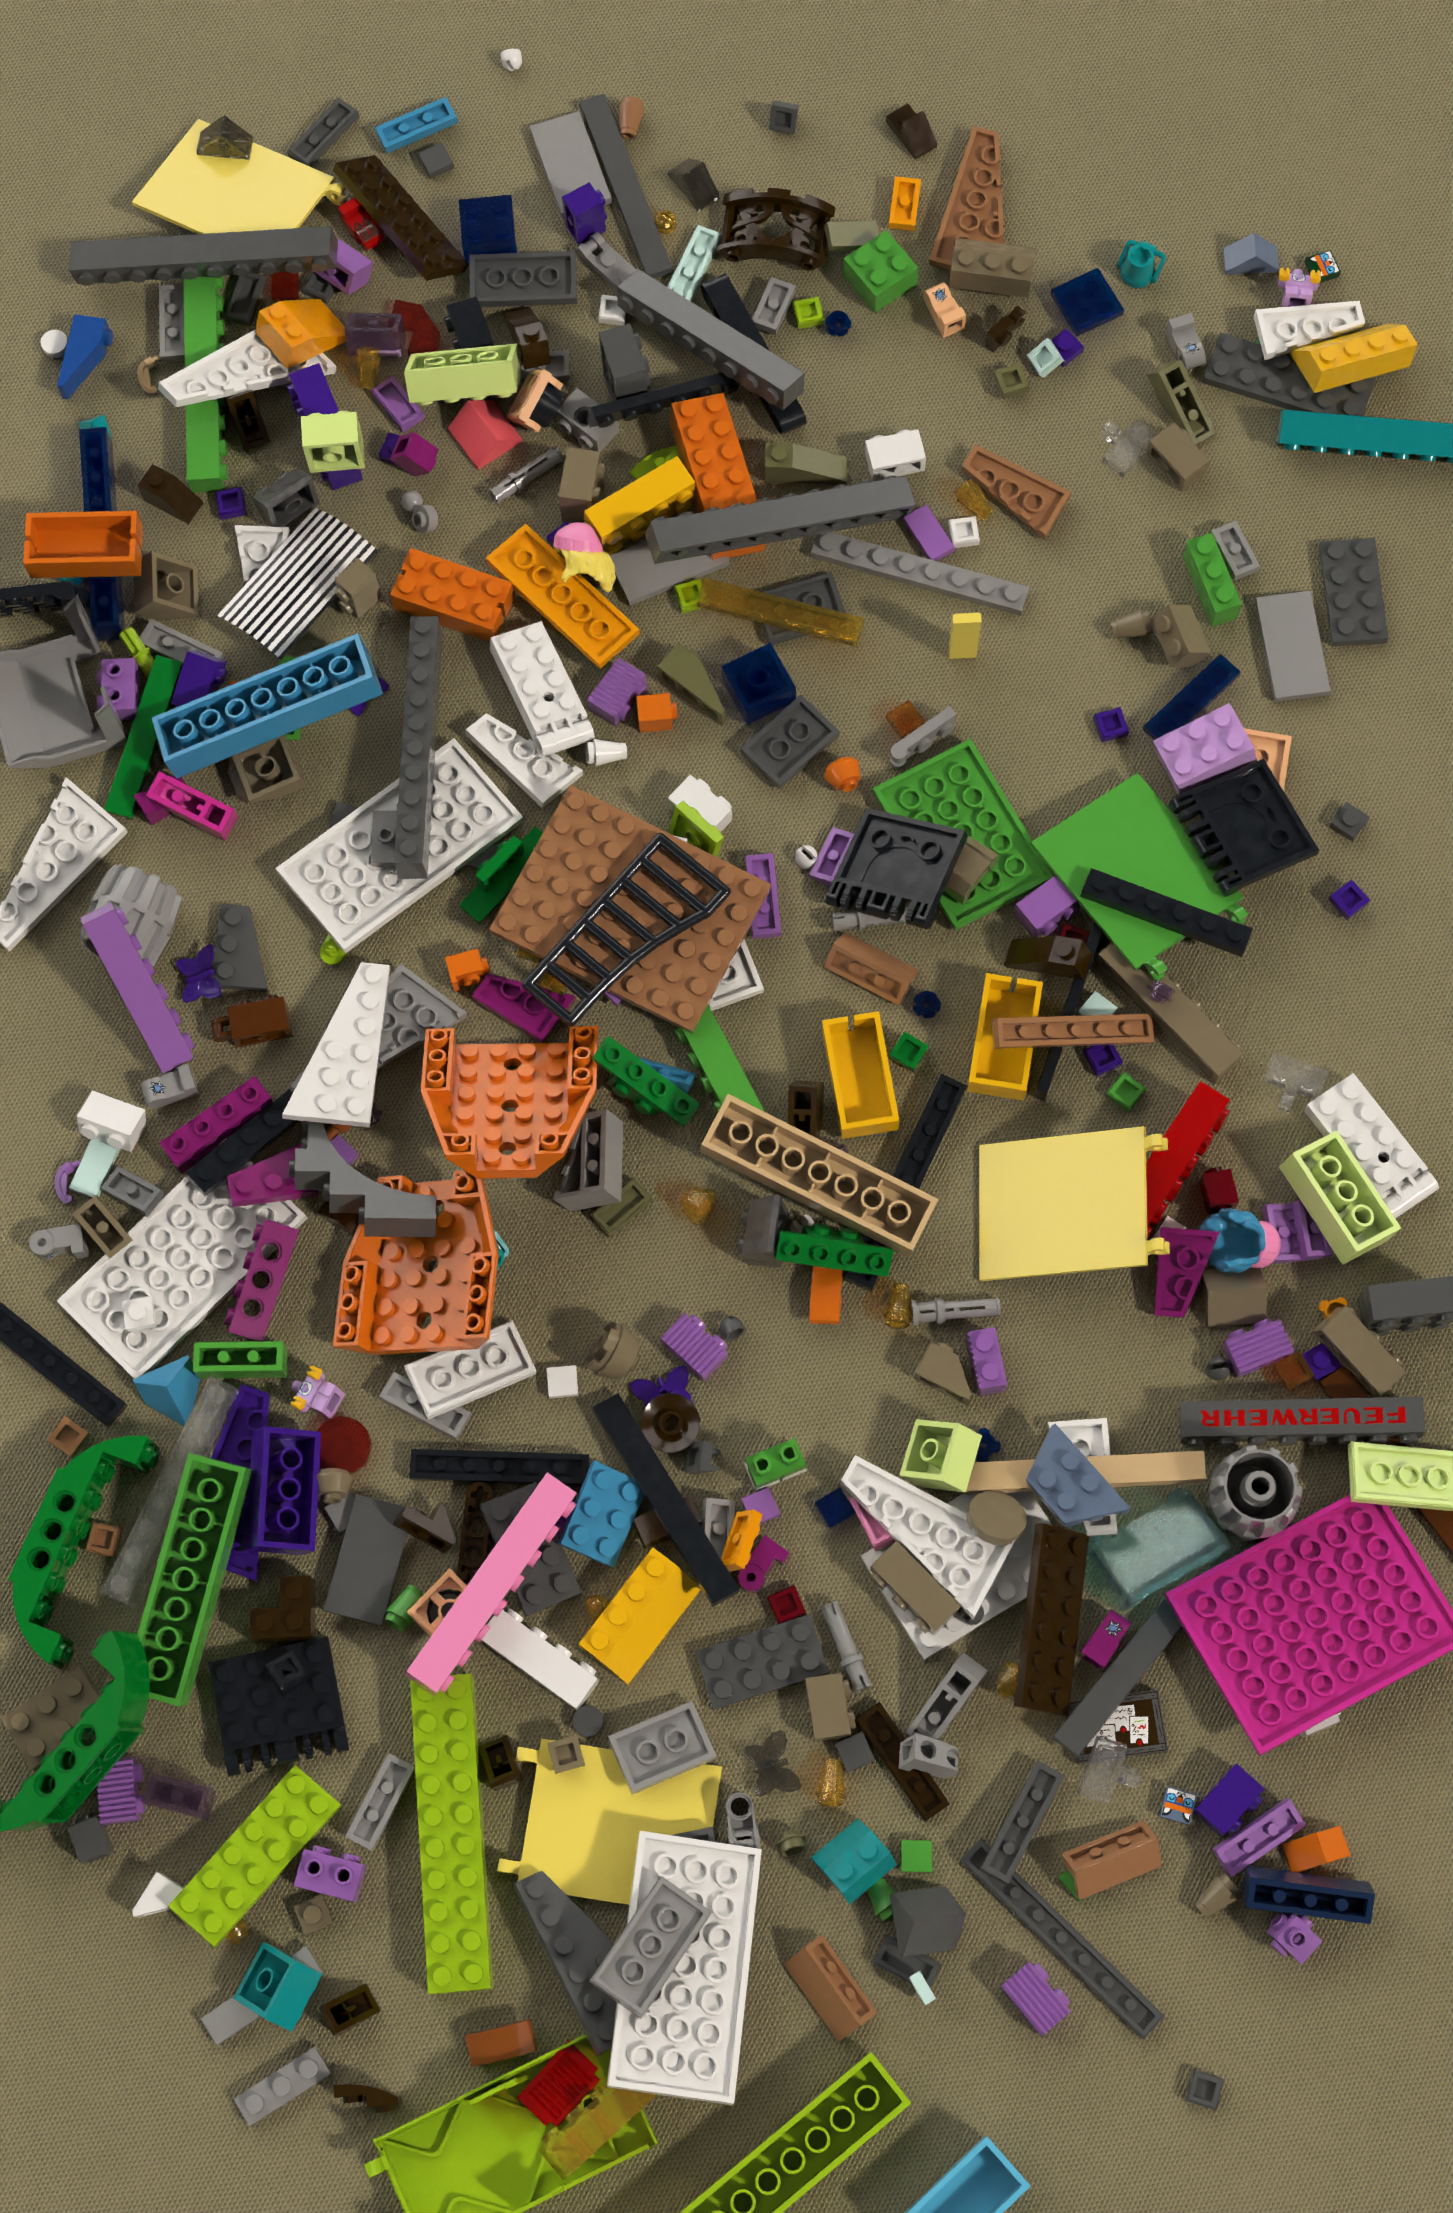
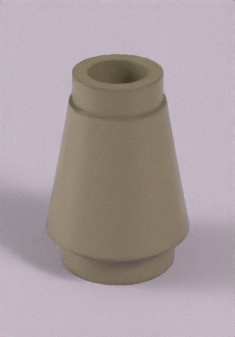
M1139 609L1116 621L1110 622L1114 638L1146 636V633L1153 632L1148 610L1141 612Z
M1223 1873L1220 1877L1216 1875L1199 1900L1194 1904L1208 1918L1211 1914L1238 1900L1236 1896L1241 1893V1890L1226 1873Z

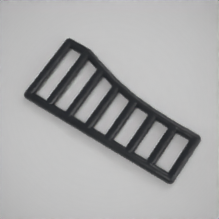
M657 833L524 979L522 987L566 1025L572 1027L636 963L670 939L709 918L731 894V889L666 835ZM660 847L665 849L717 892L707 904L703 903L650 859ZM643 867L696 912L680 920L632 881V877ZM624 888L670 927L655 936L617 905L613 898ZM605 909L645 943L631 953L597 925L594 919ZM584 930H587L622 959L613 970H607L574 942ZM565 951H568L601 979L590 992L555 963ZM546 972H549L582 1000L571 1013L536 984Z

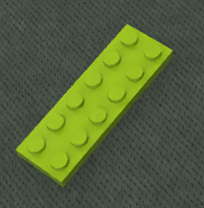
M294 1765L168 1905V1908L215 1949L340 1809L341 1804L300 1768Z

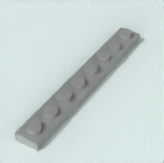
M832 532L817 534L811 551V558L1020 616L1029 592L1028 586Z

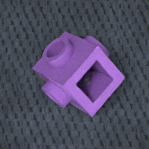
M1281 1912L1272 1919L1270 1928L1266 1931L1274 1939L1271 1946L1283 1957L1289 1954L1301 1965L1322 1943V1940L1311 1930L1314 1924L1304 1915Z

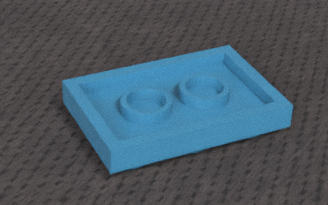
M592 1461L575 1501L576 1506L570 1513L558 1545L605 1566L614 1568L644 1496L635 1479L597 1461Z

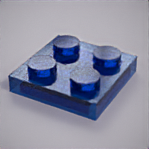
M1099 268L1051 289V297L1076 337L1116 319L1124 313V308Z

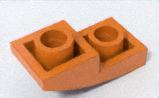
M813 1266L810 1324H839L844 1270Z

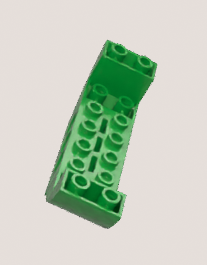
M123 1436L106 1440L91 1446L77 1455L63 1469L57 1467L7 1579L13 1583V1605L22 1634L32 1649L45 1662L60 1670L63 1669L64 1664L68 1665L74 1654V1648L72 1647L74 1642L62 1634L44 1628L43 1624H47L53 1615L54 1607L52 1604L56 1595H60L66 1585L65 1574L68 1567H73L77 1560L79 1551L76 1549L80 1540H84L89 1533L91 1527L89 1520L93 1511L96 1512L102 1503L103 1495L101 1493L105 1483L109 1484L114 1476V1463L146 1475L150 1468H155L160 1453L157 1452L159 1447L148 1436ZM74 1504L72 1509L68 1511L70 1505ZM61 1532V1535L55 1539L57 1534ZM49 1559L48 1564L45 1567H43L45 1561Z
M110 1630L98 1638L96 1648L91 1652V1655L115 1680L109 1681L100 1692L102 1695L98 1700L83 1710L80 1715L82 1719L75 1727L68 1729L62 1735L60 1745L41 1760V1767L38 1771L22 1782L20 1786L21 1791L16 1797L8 1800L6 1803L0 1799V1832L30 1831L46 1827L52 1823H66L145 1730L142 1722L148 1706L150 1691L149 1667L144 1648L136 1633Z

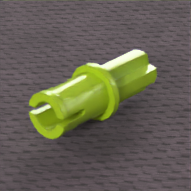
M132 627L126 628L119 634V637L132 655V658H135L139 668L148 680L154 663V659L149 653L151 649L145 647Z

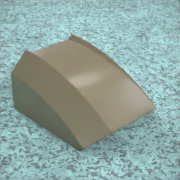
M285 735L229 757L228 773L239 801L255 803L270 800L307 787L296 754Z
M968 836L944 892L963 905L988 871H991L997 864L999 855Z

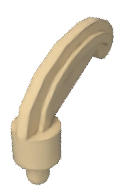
M158 355L153 358L149 356L139 364L137 370L138 380L142 389L151 395L157 393V388L151 386L149 369L156 366L155 363L160 360Z

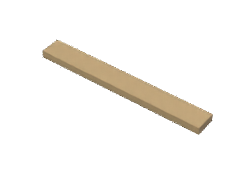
M1204 1451L1086 1457L1112 1487L1206 1483ZM1035 1459L974 1462L966 1493L964 1492V1494L972 1495L988 1490L1003 1493L1031 1492L1033 1490L1027 1484L1026 1478Z

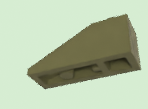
M1181 359L1168 362L1147 374L1161 404L1176 425L1188 432L1191 441L1195 445L1216 433Z
M766 442L765 482L847 484V457L795 443Z
M678 643L657 666L658 678L723 726L726 722L725 710L700 660V656L691 647L685 648Z

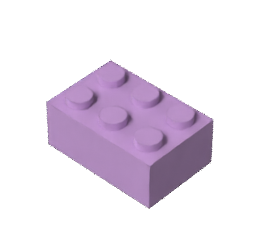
M1230 703L1153 740L1156 754L1178 795L1257 762L1255 748Z

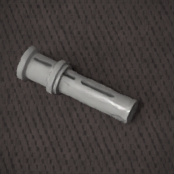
M996 1297L992 1299L944 1302L941 1298H935L934 1301L916 1302L915 1299L910 1300L912 1326H917L918 1323L922 1322L942 1324L945 1322V1319L1000 1316V1299ZM983 1307V1309L959 1311V1308ZM945 1309H952V1311L945 1312ZM932 1310V1313H920V1311Z

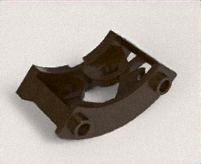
M753 188L724 194L722 204L726 206L721 244L717 246L716 252L730 262H739L747 259H774L797 265L807 271L814 270L826 265L827 239L824 225L826 222H830V218L834 217L835 207L808 194H806L805 198L790 195L791 190L768 188L767 192L755 193ZM773 212H781L783 219L793 230L772 239L763 233L757 225L766 221ZM738 214H739L741 221L737 223ZM790 214L797 216L796 220H794L790 216ZM814 224H817L816 233L811 230ZM740 231L737 235V241H734L735 233ZM807 237L815 242L814 251L809 250L810 242ZM802 245H805V246H807L809 249L803 248V247H801V246H802Z

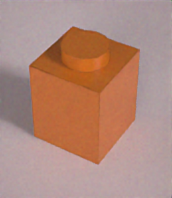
M670 693L636 696L640 732L673 730L672 720L678 718L676 702L671 703Z

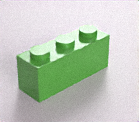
M1213 533L1187 540L1182 556L1211 627L1237 619L1242 604Z
M283 1341L194 1342L193 1372L199 1379L287 1378L288 1348Z

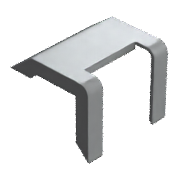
M78 595L63 607L75 632L74 634L21 650H4L0 652V739L9 768H50L119 747L126 742L120 717L104 685L100 689L105 704L94 713L101 729L95 730L76 662L98 655L100 648L95 631Z

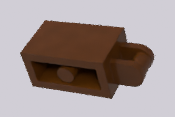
M268 995L263 997L261 1001L255 1002L248 1000L238 1001L234 1006L227 1007L228 1016L215 1018L210 1021L213 1041L225 1042L233 1040L237 1048L293 1037L288 1005L284 996ZM230 1025L231 1030L224 1032L223 1027Z

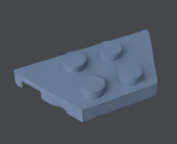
M1056 1423L1053 1424L1026 1478L1029 1487L1064 1527L1078 1525L1083 1521L1102 1520L1103 1516L1121 1513V1515L1129 1513L1130 1507Z

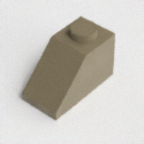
M94 1195L72 1213L109 1259L133 1241L97 1195Z
M931 1342L915 1373L914 1379L967 1406L971 1398V1392L958 1355L954 1354L955 1350L944 1343L939 1342L936 1345Z

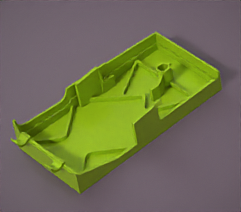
M585 2034L423 2116L373 2139L374 2144L379 2150L380 2157L364 2164L369 2178L385 2170L387 2171L404 2213H522L657 2145L659 2141L635 2091L607 2087L611 2050L597 2056ZM574 2044L598 2068L594 2074L601 2081L582 2099V2102L558 2128L551 2122L545 2126L517 2096L557 2052Z

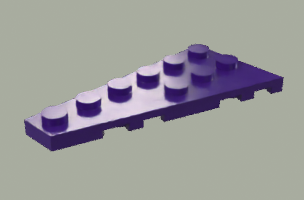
M241 1384L211 1458L250 1468L252 1432L269 1425V1393ZM248 1489L226 1571L258 1582L260 1552L245 1551Z

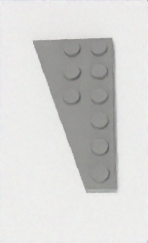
M402 964L389 976L377 1070L425 1042L426 1029L450 1028L467 1018L466 1011ZM304 1071L290 1085V1091L294 1092Z

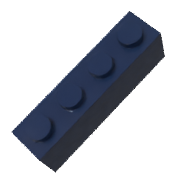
M1247 1866L1244 1874L1242 1898L1246 1908L1371 1924L1375 1892L1370 1883L1366 1881Z

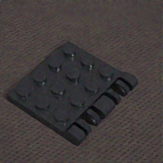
M69 581L1 588L0 618L13 616V611L23 612L25 615L40 613L39 608L50 609V611H64L63 607L76 595H78L83 608L87 609L95 605L96 598L93 593Z
M1264 759L1172 798L1168 803L1173 813L1178 814L1176 817L1180 823L1189 821L1198 814L1200 815L1202 820L1191 824L1185 832L1188 837L1195 836L1192 838L1191 843L1201 859L1206 858L1204 864L1207 869L1216 867L1225 860L1228 862V867L1217 871L1212 876L1216 884L1219 883L1217 887L1223 897L1232 895L1245 886L1314 857L1319 852V848Z
M866 808L829 888L826 903L830 906L850 910L856 899V891H859L860 894L855 906L856 912H867L870 916L882 919L890 917V920L899 922L905 912V903H909L910 905L905 915L906 924L928 930L935 919V910L968 835L965 830Z
M328 1636L208 1662L228 1777L241 1774L237 1752L239 1750H242L246 1773L253 1772L254 1764L249 1748L261 1746V1760L265 1769L272 1767L268 1746L271 1743H274L278 1766L300 1761L296 1738L302 1737L306 1759H312L314 1754L313 1745L310 1740V1735L321 1733V1744L325 1756L332 1754L328 1732L333 1730L337 1753L350 1750ZM292 1650L306 1671L307 1678L280 1693L265 1670V1665Z

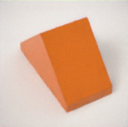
M1341 1826L1281 1844L1291 1872H1301L1351 1856Z

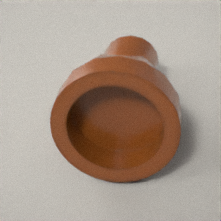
M331 1124L326 1131L328 1139L331 1142L340 1132L345 1133L352 1126Z

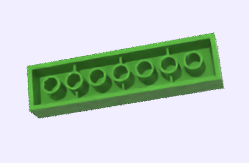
M188 1453L137 1634L144 1648L149 1667L150 1699L179 1707L189 1704L254 1469Z

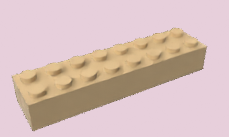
M727 1094L701 1144V1153L887 1247H891L907 1257H910L938 1201L937 1198L730 1094Z

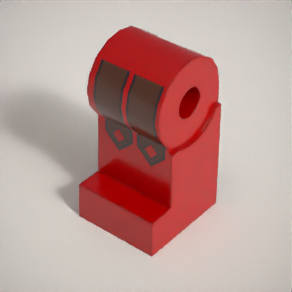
M355 197L338 207L341 222L364 251L367 252L385 241L377 223Z

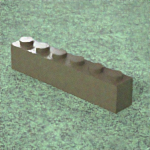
M1112 942L1098 954L1096 964L1145 1014H1152V1021L1214 1084L1240 1063L1243 1056L1240 1045L1233 1038L1228 1039L1221 1032L1222 1029L1219 1023L1211 1017L1208 1018L1201 1011L1200 1004L1194 998H1188L1181 991L1180 984L1173 977L1168 978L1165 975V977L1155 982L1145 966L1135 971Z

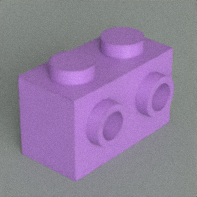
M135 658L101 660V670H97L98 686L102 687L104 685L121 721L134 720L140 704V668ZM102 692L101 695L97 696L98 710L105 704Z
M316 1845L313 1846L312 1851L304 1849L293 1886L357 1903L367 1868L366 1865L360 1864L361 1857L343 1853L342 1859L330 1856L331 1849ZM317 1864H319L320 1869L316 1874H314L313 1869ZM349 1872V1879L344 1882L343 1875Z

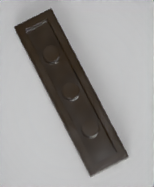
M880 1702L855 1718V1722L924 1822L950 1805L929 1773L916 1769L911 1771L899 1769L900 1743L905 1738Z

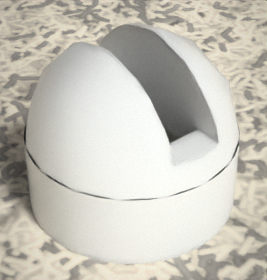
M507 49L501 52V62L506 70L514 71L520 68L522 55L519 49Z
M810 845L801 846L795 854L796 864L805 870L813 868L818 858L817 851ZM802 852H807L813 859L810 861Z

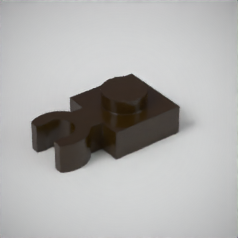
M1017 306L1008 317L1005 315L987 332L985 346L992 352L1000 346H1006L1013 336L1012 331L1025 322L1023 316L1026 312Z

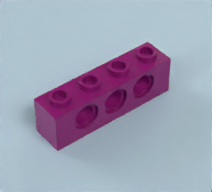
M254 1076L159 1143L182 1174L208 1155L224 1139L229 1138L269 1106L273 1100Z
M267 1219L263 1221L262 1225L257 1223L252 1240L256 1241L253 1253L247 1252L242 1267L247 1269L244 1281L238 1280L233 1296L238 1298L235 1309L229 1307L224 1325L229 1326L227 1332L263 1342L299 1233L298 1229ZM265 1244H273L277 1248L278 1254L274 1260L269 1261L262 1256L261 1251ZM259 1271L264 1272L268 1276V1284L263 1289L255 1287L252 1282L253 1275ZM249 1299L255 1300L259 1305V1312L253 1317L247 1316L243 1311V1305Z

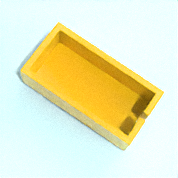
M676 456L584 511V523L593 526L600 538L603 551L612 555L618 552L623 547L622 544L631 539L636 541L644 536L650 522L658 517H667L668 519L669 516L676 512L681 514L687 511L692 506L691 503H693L695 481L679 457Z
M986 973L967 1092L1024 1101L1033 1048L995 1049L992 1020L996 1018L1038 1017L1043 982L1017 978L1015 992H1009L1012 977Z
M879 1011L853 1015V1030H848V1016L822 1020V1036L841 1139L898 1130L899 1115Z

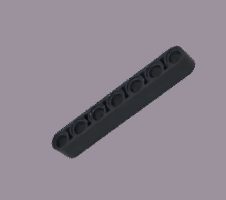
M725 273L700 284L702 295L714 317L769 350L732 282ZM759 396L781 435L807 424L804 411L797 398L784 410H781Z

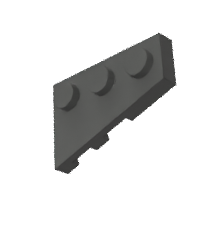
M221 904L213 963L215 974L212 977L216 978L220 983L221 989L269 992L249 906Z

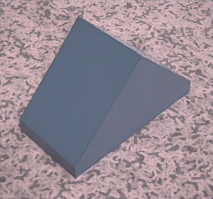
M1255 233L1223 249L1225 274L1278 273L1279 271L1277 246Z

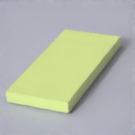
M1354 1441L1348 1444L1351 1502L1453 1511V1451Z

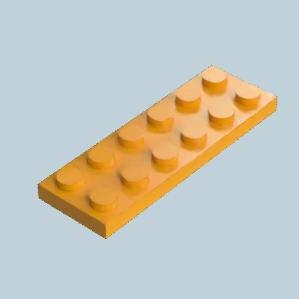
M526 523L486 557V563L504 580L513 582L514 589L599 669L640 635V629L580 573L569 577L566 582H563L562 574L566 569L565 559Z

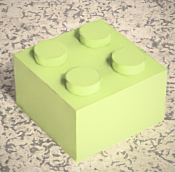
M339 411L335 414L323 415L321 413H312L309 416H301L302 447L310 473L365 468L363 436L357 412Z
M916 1419L899 1476L923 1488L966 1493L982 1435L959 1423Z

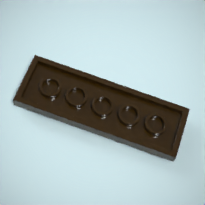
M376 155L335 163L332 171L426 281L466 271L469 265Z
M1044 1523L1035 1524L1014 1699L1015 1707L1058 1716L1069 1715L1089 1542L1087 1534Z

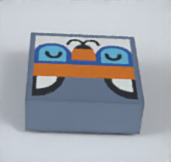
M1167 1786L1159 1817L1189 1826L1197 1794Z

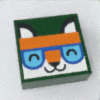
M1331 250L1306 257L1304 263L1309 274L1312 270H1315V273H1317V270H1320V283L1340 276L1341 271Z

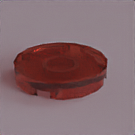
M338 1416L327 1420L317 1429V1432H321L320 1467L322 1469L340 1468L347 1470L350 1474H354L366 1465L371 1453L372 1442L369 1432L359 1421L351 1417Z

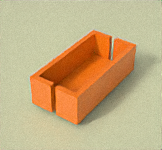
M137 511L26 513L25 537L27 541H24L23 564L30 578L141 576L142 552L140 548H142L143 524Z
M410 548L401 568L402 574L398 575L390 593L394 610L415 617L438 616L441 626L490 642L491 637L500 634L504 624L503 617H507L515 599L513 582Z

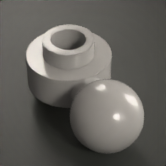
M410 490L405 492L401 498V504L406 511L413 512L412 524L419 533L435 531L438 525V516L434 507L423 505V498L417 491Z

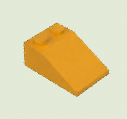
M321 299L279 301L260 310L258 313L255 333L287 369L352 339V334Z

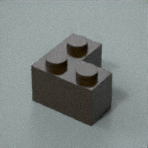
M310 1575L280 1577V1607L250 1608V1639L255 1643L297 1642L316 1639L315 1580Z

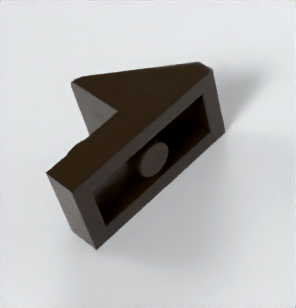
M907 103L886 116V123L915 160L937 147V142L924 111L916 114Z
M442 1501L432 1510L429 1518L426 1517L423 1511L406 1506L397 1514L392 1524L442 1553L448 1551L456 1542L445 1505Z

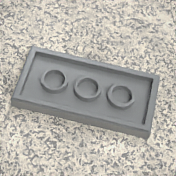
M579 111L529 126L562 218H564L562 196L588 182L591 183L595 191L598 189L601 191L606 202L605 205L612 203L610 192Z
M647 540L609 555L615 564L616 579L629 606L673 589L675 585L693 581L730 565L727 556L712 560L711 554L654 564Z
M1311 591L1256 597L1255 607L1274 702L1329 695L1331 690Z
M660 1876L589 1982L641 2019L712 1912L663 1876Z

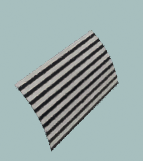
M315 508L217 616L251 635L281 660L337 597L335 594L337 589L335 577H339V573H343V569L351 566V562H355V558H359L366 564L378 550L348 525L332 515Z

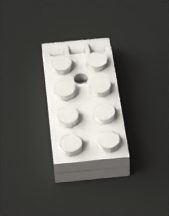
M542 621L490 638V652L541 757L594 739L592 725L586 719L587 713Z
M1354 1073L1307 1104L1304 1112L1323 1137L1338 1131L1395 1219L1439 1189L1436 1179L1427 1171L1428 1167ZM1378 1157H1384L1387 1162H1380Z

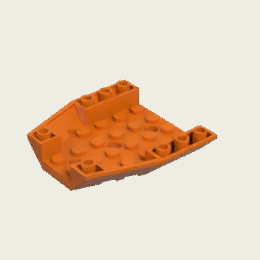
M569 1026V1043L456 1044L455 1028L426 1029L420 1091L445 1158L478 1179L536 1178L563 1158L596 1093L597 1063L592 1060V1057L598 1049V1026ZM510 1066H518V1069L516 1070H508L506 1068ZM509 1107L516 1108V1110L513 1112L504 1111L506 1108ZM505 1150L514 1151L510 1155L501 1154Z
M465 1170L454 1171L453 1180L414 1183L404 1175L378 1177L376 1182L392 1189L412 1194L436 1196V1208L440 1204H444V1211L439 1216H436L435 1237L364 1236V1224L358 1225L342 1265L332 1347L373 1355L479 1349L490 1339L499 1254L484 1180L476 1178ZM438 1259L437 1268L429 1272L430 1263ZM431 1315V1324L423 1329V1320Z

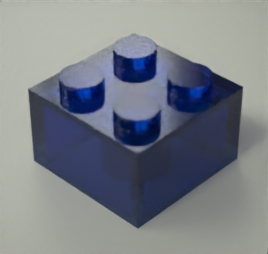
M512 195L458 200L462 247L467 263H469V255L518 253Z
M771 642L721 666V680L746 725L788 706L796 699V686Z

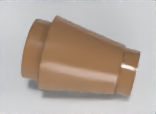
M624 97L622 103L619 104L620 135L625 139L635 138L645 111L643 101L637 97Z

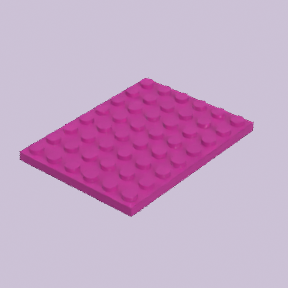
M1350 1494L1168 1591L1164 1595L1258 1756L1269 1752L1453 1651V1610L1388 1505L1351 1502Z

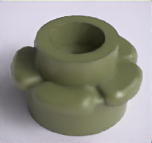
M788 1830L780 1834V1839L776 1842V1845L780 1848L783 1856L795 1855L806 1848L803 1841L806 1839V1836L804 1834L799 1835L797 1830Z

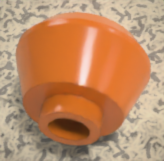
M848 756L832 762L825 769L824 779L837 791L846 793L854 790L860 780L859 761Z

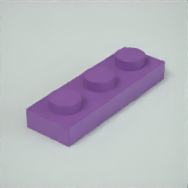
M774 854L745 856L746 871L772 884L771 890L752 923L753 939L781 937Z
M1285 1798L1212 1848L1226 1874L1233 1877L1306 1825L1291 1799Z

